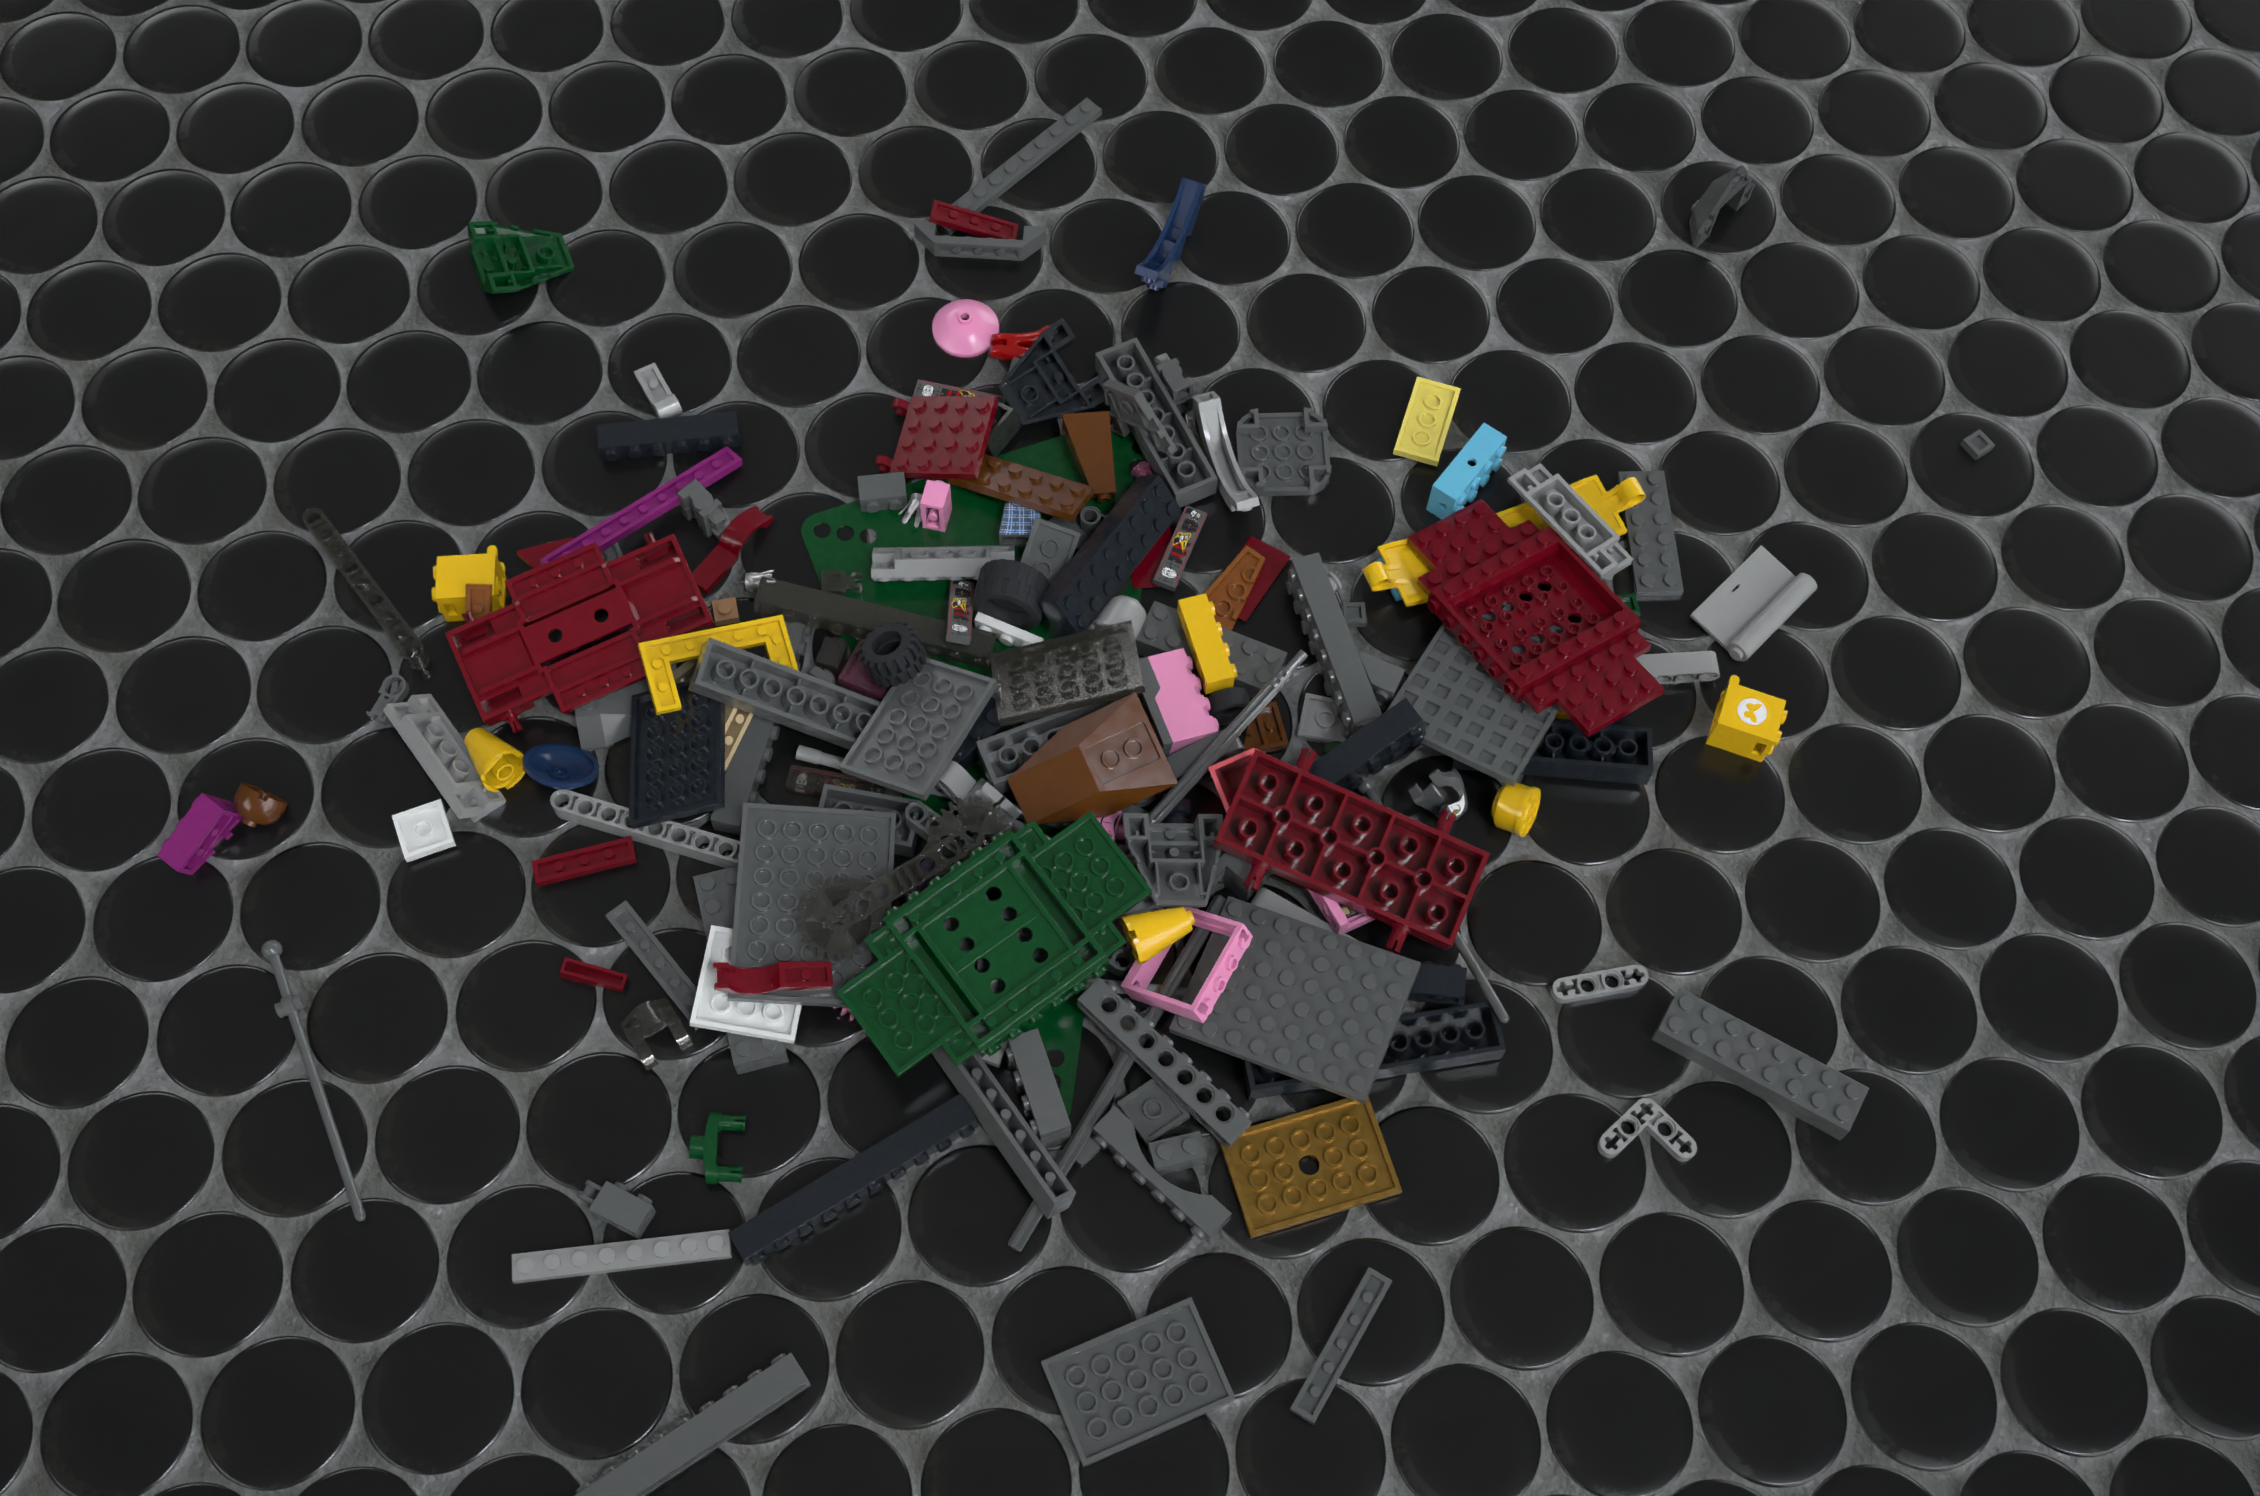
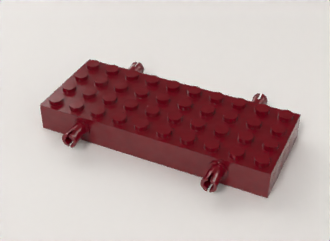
M1302 748L1297 763L1293 766L1255 749L1213 843V847L1252 865L1243 886L1249 888L1254 879L1251 890L1258 891L1265 872L1269 871L1390 925L1393 929L1384 949L1390 951L1393 948L1392 953L1398 955L1401 952L1400 950L1407 934L1443 950H1448L1452 947L1490 853L1449 835L1457 816L1454 813L1448 816L1449 811L1441 810L1435 828H1432L1309 773L1317 756V753L1313 750L1309 754L1308 759H1306L1309 749Z

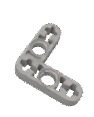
M1650 1098L1638 1100L1601 1136L1597 1143V1148L1601 1155L1613 1158L1645 1129L1678 1161H1689L1697 1152V1145L1694 1139ZM1649 1107V1114H1645L1638 1120L1636 1116L1642 1108ZM1625 1121L1632 1123L1635 1129L1634 1133H1624L1621 1129V1123ZM1661 1123L1669 1125L1671 1135H1661L1658 1131V1125ZM1677 1134L1679 1136L1678 1139L1671 1144L1669 1141ZM1617 1135L1620 1139L1613 1146L1614 1149L1610 1148L1608 1150L1605 1145ZM1684 1144L1688 1145L1687 1152L1685 1151L1682 1154L1679 1151L1680 1147Z

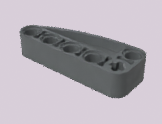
M1224 730L1201 739L1166 757L1177 782ZM1239 736L1213 765L1245 752V747ZM1208 770L1196 784L1212 778L1210 771ZM1173 787L1136 803L1135 806L1144 807L1161 800Z

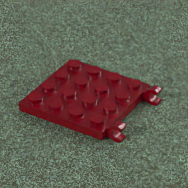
M912 396L910 402L901 398H895L892 408H897V415H906L893 459L878 455L875 465H880L879 471L883 473L904 472L905 478L978 479L998 406L996 396Z

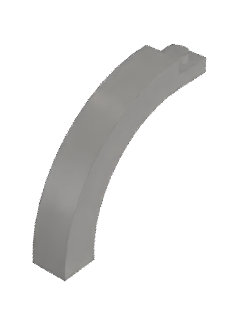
M1214 391L1192 396L1204 451L1211 468L1218 478L1217 486L1227 506L1232 512L1236 510L1249 511L1253 507L1259 506V497L1243 477L1233 453L1224 421L1220 397Z

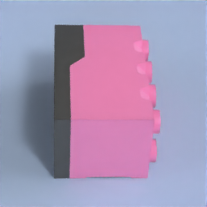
M1184 648L1129 661L1122 683L1126 696L1136 692L1166 757L1219 732V723L1216 718L1209 715L1208 711L1211 709L1210 702L1207 697L1200 693L1202 690L1200 678L1192 674L1193 662L1191 657L1186 655Z

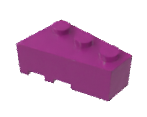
M201 793L193 801L192 807L185 817L177 823V828L172 835L163 842L157 856L177 872L193 875L215 853L213 848L223 838L228 840L233 835L230 831L243 817L236 812L233 803L229 800Z

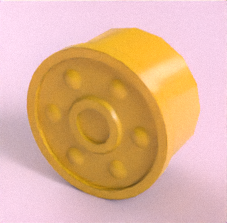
M1516 782L1514 787L1508 784L1502 786L1498 790L1492 805L1491 815L1495 826L1515 833L1520 837L1526 836L1534 823L1539 809L1540 789Z

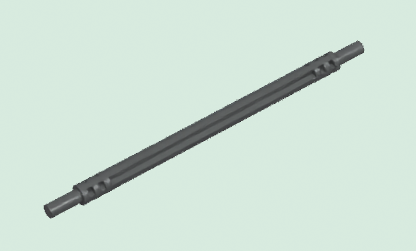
M1300 650L1285 667L1282 666L1260 692L1178 781V784L1148 814L1149 823H1161L1209 770L1208 767L1212 766L1274 696L1293 677L1292 673L1308 657L1303 650ZM1125 843L1120 850L1125 855H1129L1130 849L1127 843Z

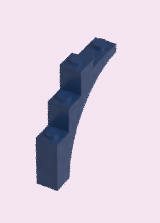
M1182 177L1172 209L1157 242L1142 263L1137 264L1135 274L1141 275L1140 280L1147 283L1146 287L1157 291L1160 288H1167L1174 262H1179L1186 237L1192 235L1207 184Z

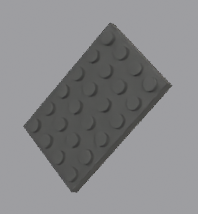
M926 658V663L922 665V671L918 672L914 679H909L905 684L900 683L898 686L890 688L840 764L841 772L925 801L927 800L998 687L996 679Z
M1192 1297L1041 1361L1042 1368L1083 1468L1236 1400Z

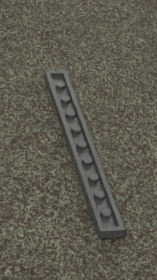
M1085 98L951 205L980 213L1102 115V109L1090 99ZM936 224V227L948 236L957 231L956 229Z

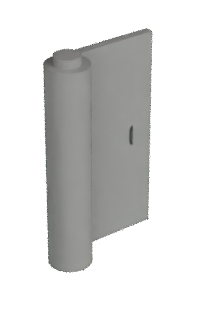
M1761 545L1690 617L1724 647L1734 660L1746 661L1816 591L1817 584L1806 573H1800L1797 576L1793 575Z

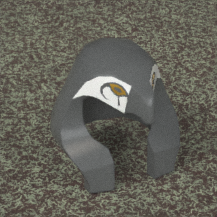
M1438 768L1429 774L1432 782L1423 790L1417 783L1409 788V793L1414 803L1432 812L1438 818L1441 810L1449 811L1448 816L1451 813L1457 816L1454 820L1456 821L1468 809V799L1461 775L1455 768L1447 772H1441Z

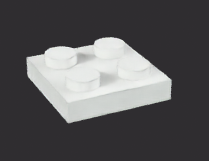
M441 799L392 815L402 852L407 862L456 846Z

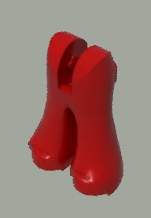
M1045 326L1040 330L1028 333L992 334L991 344L993 346L990 349V357L1001 361L1012 360L1014 357L1022 358L1040 334L1050 326Z

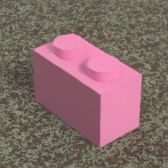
M927 480L920 502L923 528L942 532L946 531L952 511L950 484L940 480Z

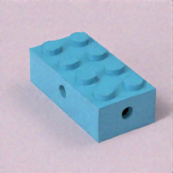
M1483 423L1433 484L1426 510L1440 519H1444L1465 508L1464 505L1467 501L1471 503L1478 493L1477 489L1479 486L1484 487L1490 478L1489 474L1492 470L1496 472L1503 462L1501 457L1507 449L1505 447L1507 436Z

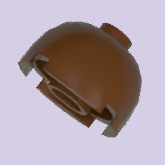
M241 782L233 798V806L236 812L243 817L241 822L254 828L257 824H273L279 820L287 806V802L245 782Z

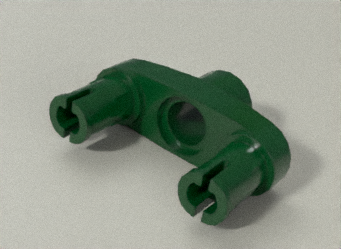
M711 1111L705 1135H691L689 1159H703L706 1184H717V1182L742 1183L743 1166H719V1163H716L718 1133H721V1130L745 1132L746 1114L727 1115L722 1114V1112Z

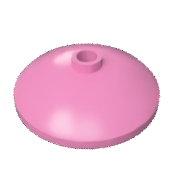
M970 299L956 300L946 304L937 312L932 323V333L936 344L946 353L956 357H974L985 353L993 346L991 344L992 334L999 333V321L994 311L982 302Z

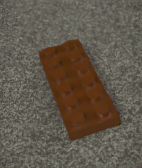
M984 454L978 479H948L950 484L1071 522L1074 521L1094 495L1093 487L987 454Z

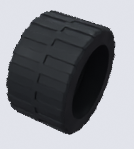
M1006 559L991 560L986 562L981 568L971 600L972 607L976 613H983L1019 629H1032L1041 622L1043 611L1037 604V601L1049 588L1050 583L1042 572L1026 563Z

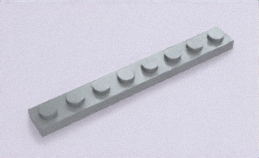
M730 1230L512 1254V1282L515 1284L732 1258L731 1238L728 1234Z

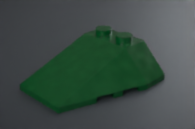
M493 221L468 222L467 224L470 256L483 292L492 294L516 292L574 270L573 262L561 233L538 229L526 231L519 229V226L511 225V228L498 226L497 222Z

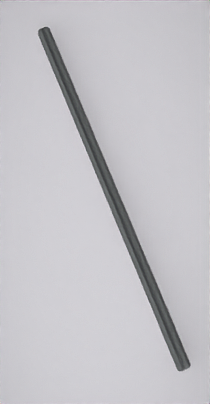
M1216 895L1206 912L1220 916L1227 899L1221 895ZM1201 927L1195 928L1158 990V994L1170 998L1173 997L1210 935V930ZM1150 1005L1144 1016L1149 1018L1156 1026L1164 1010ZM1143 1038L1139 1041L1142 1047L1148 1038ZM1124 1050L1121 1052L1056 1161L1057 1166L1065 1177L1093 1132V1127L1099 1122L1134 1063V1060ZM1034 1200L1008 1242L1012 1249L1019 1252L1023 1250L1043 1216V1212Z

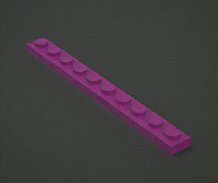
M728 446L724 447L541 558L540 566L594 542H597L601 552L679 505L677 493L696 479L706 488L741 467L742 459Z

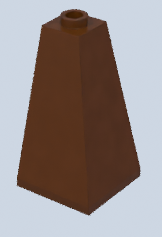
M1109 411L1063 414L1062 432L1085 485L1093 487L1094 495L1091 499H1097L1098 502L1111 501V498H1115L1116 487Z

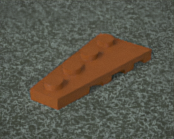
M1246 546L1205 592L1208 601H1212L1216 612V615H1214L1215 621L1220 622L1221 627L1231 631L1266 559L1249 546Z

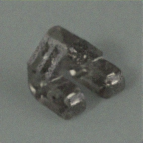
M667 998L647 1001L638 1005L620 1024L647 1071L659 1064L644 1039L664 1029V1027H668L681 1051L693 1045Z

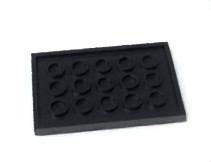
M691 680L676 684L682 706L679 711L656 715L650 691L632 695L629 826L633 829L725 808V703L688 690Z

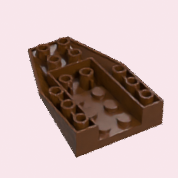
M1136 692L1065 725L1007 779L1027 825L1033 820L1037 825L1076 821L1089 811L1096 818L1108 817L1178 784Z

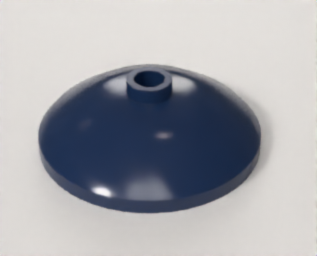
M549 743L538 745L529 749L523 758L525 772L537 783L553 789L569 790L584 787L593 782L599 773V763L592 754L568 744Z

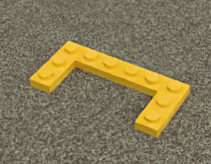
M783 614L638 643L656 715L681 710L682 706L670 664L699 658L702 646L709 638L739 649L764 645L768 660L799 671Z

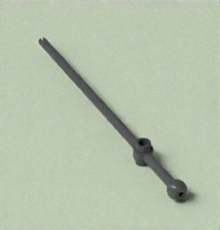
M1367 776L1363 779V784L1357 790L1361 794L1366 795L1369 800L1383 805L1374 790V779ZM1458 931L1454 941L1456 948L1499 1020L1503 1023H1508L1510 1019L1508 1013Z
M269 940L261 947V953L266 959L270 960L282 996L281 1002L274 1005L275 1010L280 1018L289 1017L354 1217L361 1222L365 1220L366 1214L299 1015L300 1010L306 1007V1002L300 993L294 996L292 994L280 958L283 952L282 945L277 940Z

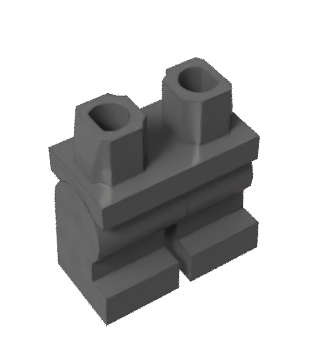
M1167 353L1156 356L1154 358L1156 372L1180 414L1192 410L1194 382L1190 377L1183 378L1182 369L1177 358L1170 360Z
M695 479L677 493L682 514L688 521L694 517L698 522V526L703 529V533L707 537L713 534L720 540L728 521L727 516L723 512L722 503L718 499L713 500L712 495Z
M981 777L963 802L956 808L959 813L952 821V824L960 831L965 832L973 823L978 828L970 837L984 846L996 834L1003 832L1009 823L1016 819L1022 811Z

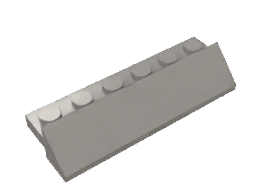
M1540 463L1530 470L1524 468L1508 478L1507 482L1600 578L1612 580L1616 573L1631 565L1633 558L1618 543L1620 536L1558 473L1552 476Z
M1014 545L873 548L871 579L881 582L978 580L981 568L986 562L995 559L1015 560Z
M431 694L411 695L407 702L389 703L383 709L384 713L458 819L471 818L473 823L505 804L507 800L501 792L488 791L482 785L463 738Z

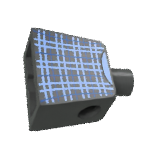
M1006 503L999 530L1000 545L1026 547L1036 517L1041 519L1040 512L1014 503Z

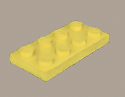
M1417 376L1393 454L1437 467L1461 388Z

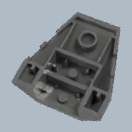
M643 679L575 709L581 749L585 751L607 749L622 739L631 738L632 695L650 691L647 679Z
M1123 813L1125 841L1142 878L1152 890L1151 898L1155 906L1206 907L1221 850L1213 847V843L1223 823V814H1198L1194 824L1149 823L1148 813Z

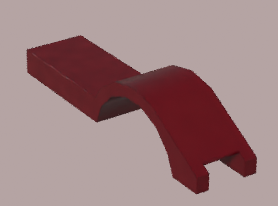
M756 505L736 516L724 530L718 545L692 573L698 588L708 595L738 561L741 549L751 534L762 527L767 529L774 521V517L772 515H765Z
M728 962L713 963V970H717V983L714 984V990L738 995H759L778 990H831L833 988L831 962H778L774 965L760 968H739L730 965Z

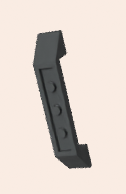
M914 220L915 238L934 256L1023 261L1046 245V227L1024 226L1023 240L994 239L990 237L974 238L970 236H937L935 223L929 222V220Z

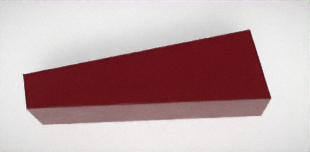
M566 957L560 970V978L619 992H623L628 978L627 974Z

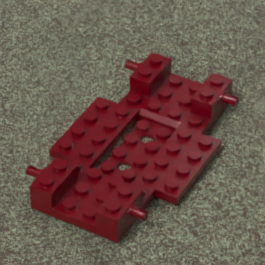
M649 532L650 539L647 534L643 536L647 543L646 546L607 563L597 542H594L506 580L505 583L513 599V604L476 620L472 611H467V614L463 613L462 616L466 624L445 634L483 722L490 727L499 722L508 721L512 732L517 733L518 730H523L517 716L535 707L534 701L554 693L563 714L569 713L646 679L638 643L715 628L716 624L700 593L675 535L672 534L656 541L653 532ZM603 609L608 612V619L605 622H597L595 620V613L598 610ZM631 624L633 625V628L623 634L550 666L542 667L541 665L567 652L575 651L592 641H598L608 634L621 631ZM555 629L560 630L563 635L562 639L556 643L549 640L550 632Z

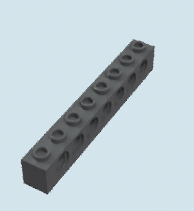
M1099 977L1078 998L1077 1006L1226 1149H1229L1250 1127L1252 1121L1249 1120V1113L1241 1106L1237 1108L1230 1102L1231 1097L1222 1088L1217 1089L1211 1084L1212 1079L1203 1070L1198 1071L1192 1066L1193 1061L1184 1052L1179 1053L1173 1048L1174 1043L1165 1034L1160 1035L1154 1030L1155 1025L1146 1016L1141 1017L1135 1012L1136 1007L1127 998L1123 1000L1116 994L1117 989L1112 983L1107 980L1104 982ZM1104 1003H1112L1116 1009L1113 1012H1105L1101 1006ZM1125 1020L1131 1021L1134 1024V1028L1132 1030H1124L1120 1023ZM1143 1038H1148L1152 1041L1153 1046L1151 1048H1143L1139 1041ZM1162 1056H1167L1171 1059L1172 1064L1167 1067L1162 1066L1158 1059ZM1181 1074H1186L1190 1077L1191 1083L1183 1085L1178 1081L1177 1077ZM1200 1092H1205L1209 1095L1210 1101L1201 1103L1196 1095ZM1219 1110L1226 1111L1229 1115V1120H1218L1216 1112Z

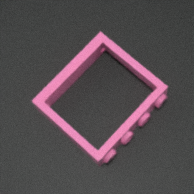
M1184 907L1185 910H1191L1195 919L1194 926L1230 937L1192 1005L1146 990L1171 946L1146 963L1139 965L1135 960L1121 987L1131 999L1204 1024L1220 994L1225 990L1233 971L1238 967V963L1245 950L1249 947L1253 936L1243 923L1192 907Z

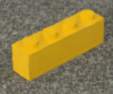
M1206 593L1178 600L1177 613L1205 695L1233 688L1234 680L1237 677V670L1234 663L1230 664L1228 658L1230 650L1227 642L1223 643L1222 641L1223 631L1220 622L1215 621L1214 615H1216L1213 602L1208 601Z

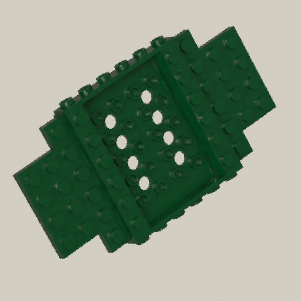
M1091 811L1050 840L1034 820L1015 834L1011 830H1008L1006 833L999 832L992 837L989 845L984 848L982 846L976 848L970 853L969 859L963 863L959 861L952 865L948 870L949 873L942 878L937 876L927 884L928 888L922 892L916 891L906 899L907 902L901 907L895 906L888 910L883 919L884 926L864 940L878 959V962L841 987L836 993L897 1077H900L941 1046L956 1067L977 1052L981 1057H984L986 1054L990 1057L1002 1048L1000 1044L1009 1038L1012 1041L1023 1033L1022 1028L1027 1024L1034 1025L1044 1017L1043 1013L1049 1008L1055 1010L1066 1001L1064 997L1071 992L1075 995L1087 986L1086 981L1092 977L1097 979L1108 970L1106 967L1109 964L1108 957L1127 943L1112 922L1151 895L1152 890ZM992 887L998 888L1002 893L1000 899L990 901L986 896L988 889ZM1006 908H1013L1017 912V917L1013 921H1005L1001 916L1002 911ZM956 918L959 922V927L955 931H947L944 928L946 919ZM1022 928L1029 929L1032 932L1031 940L1021 942L1017 938L1018 931ZM970 938L974 941V948L970 952H964L959 948V943L962 939ZM1037 949H1044L1048 953V958L1045 962L1038 963L1033 959V952ZM978 959H986L990 963V968L988 971L980 973L974 967L975 962ZM996 979L1002 980L1006 985L1005 990L999 994L993 993L990 989L991 982Z

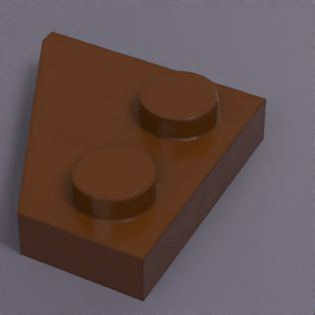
M1276 701L1268 703L1248 725L1244 743L1245 751L1256 748L1267 753L1288 748L1289 742Z

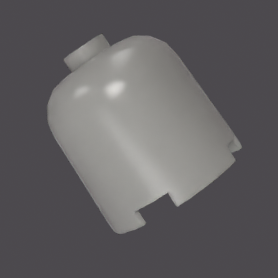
M1124 595L1115 596L1108 602L1089 627V636L1093 642L1097 640L1103 645L1102 650L1104 652L1121 657L1124 653H1129L1132 650L1147 614L1135 598Z

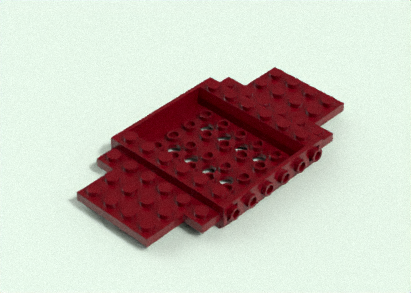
M1481 499L1408 537L1407 544L1432 570L1417 580V585L1428 596L1427 605L1429 610L1439 617L1445 628L1457 637L1459 643L1472 653L1473 658L1484 666L1490 677L1495 679L1503 687L1504 692L1516 702L1521 703L1525 701L1536 714L1557 704L1585 736L1589 737L1663 694L1665 688L1636 659L1647 653L1651 647V644L1638 632L1641 620L1637 614L1632 612L1623 603L1622 599L1616 596L1607 584L1550 527L1540 531L1530 520H1527L1510 529ZM1547 584L1551 590L1548 592L1541 591L1538 585ZM1521 594H1529L1532 600L1529 602L1522 601L1519 596ZM1510 604L1514 610L1511 612L1501 609V605ZM1491 614L1495 617V620L1493 622L1485 621L1482 615ZM1576 615L1581 619V622H1570L1568 617ZM1557 625L1562 628L1563 632L1560 634L1553 633L1549 627ZM1540 636L1544 642L1542 644L1533 643L1531 637ZM1514 646H1521L1525 649V653H1514L1512 648Z

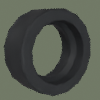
M1240 687L1223 689L1207 697L1211 707L1210 711H1208L1209 715L1216 718L1219 725L1231 724L1250 703L1248 692Z

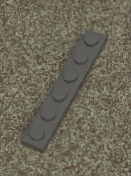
M625 900L605 915L607 920L690 1023L697 988Z
M1370 1267L1367 1269L1292 1404L1291 1412L1314 1425L1390 1287L1391 1279Z

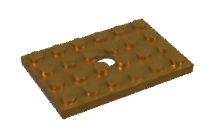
M1369 1097L1365 1104L1346 1098L1251 1126L1229 1149H1226L1219 1142L1250 1239L1398 1195L1402 1192ZM1305 1156L1317 1159L1319 1162L1318 1172L1313 1175L1304 1174L1299 1168V1161Z

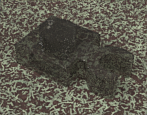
M845 570L821 571L822 596L846 595V589H851L854 592L863 591L862 583H854L856 580H863L861 572H853L846 576Z

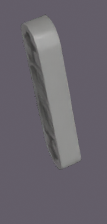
M1640 965L1579 974L1557 979L1551 987L1550 994L1552 999L1558 1003H1569L1642 989L1647 983L1649 976L1647 970ZM1633 973L1636 976H1641L1639 982L1636 979H1628L1624 985V979L1630 978ZM1607 976L1615 977L1618 981V986L1615 988L1609 987L1605 983V978ZM1588 980L1593 984L1594 990L1586 992L1581 988L1580 983ZM1573 983H1575V989L1569 990L1565 996H1563L1562 992H1557L1560 986L1563 989H1571L1574 985Z

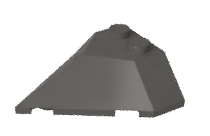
M1743 165L1714 180L1700 200H1697L1692 206L1689 224L1692 245L1695 248L1710 236L1722 206L1727 204L1737 211L1749 200L1755 184L1751 182L1752 179Z

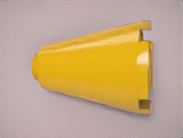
M475 728L467 733L464 744L482 785L488 791L500 792L498 789L503 787L509 789L521 780L525 770L523 768L524 755L519 750L484 728Z
M1181 906L1125 915L1121 917V924L1128 943L1130 942L1133 949L1131 951L1140 965L1146 963L1191 932L1195 919L1190 909L1185 910Z

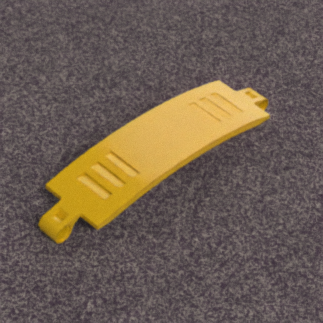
M1597 474L1570 484L1578 495L1619 536L1627 533V529L1618 513L1639 504L1646 497L1636 477L1625 479L1608 492L1604 489ZM1528 502L1496 513L1510 529L1530 520L1540 531L1550 527L1558 534ZM1407 539L1378 546L1377 549L1384 564L1377 561L1366 566L1364 570L1362 569L1371 590L1380 591L1396 588L1406 607L1427 603L1428 596L1417 585V580L1432 570L1407 544Z

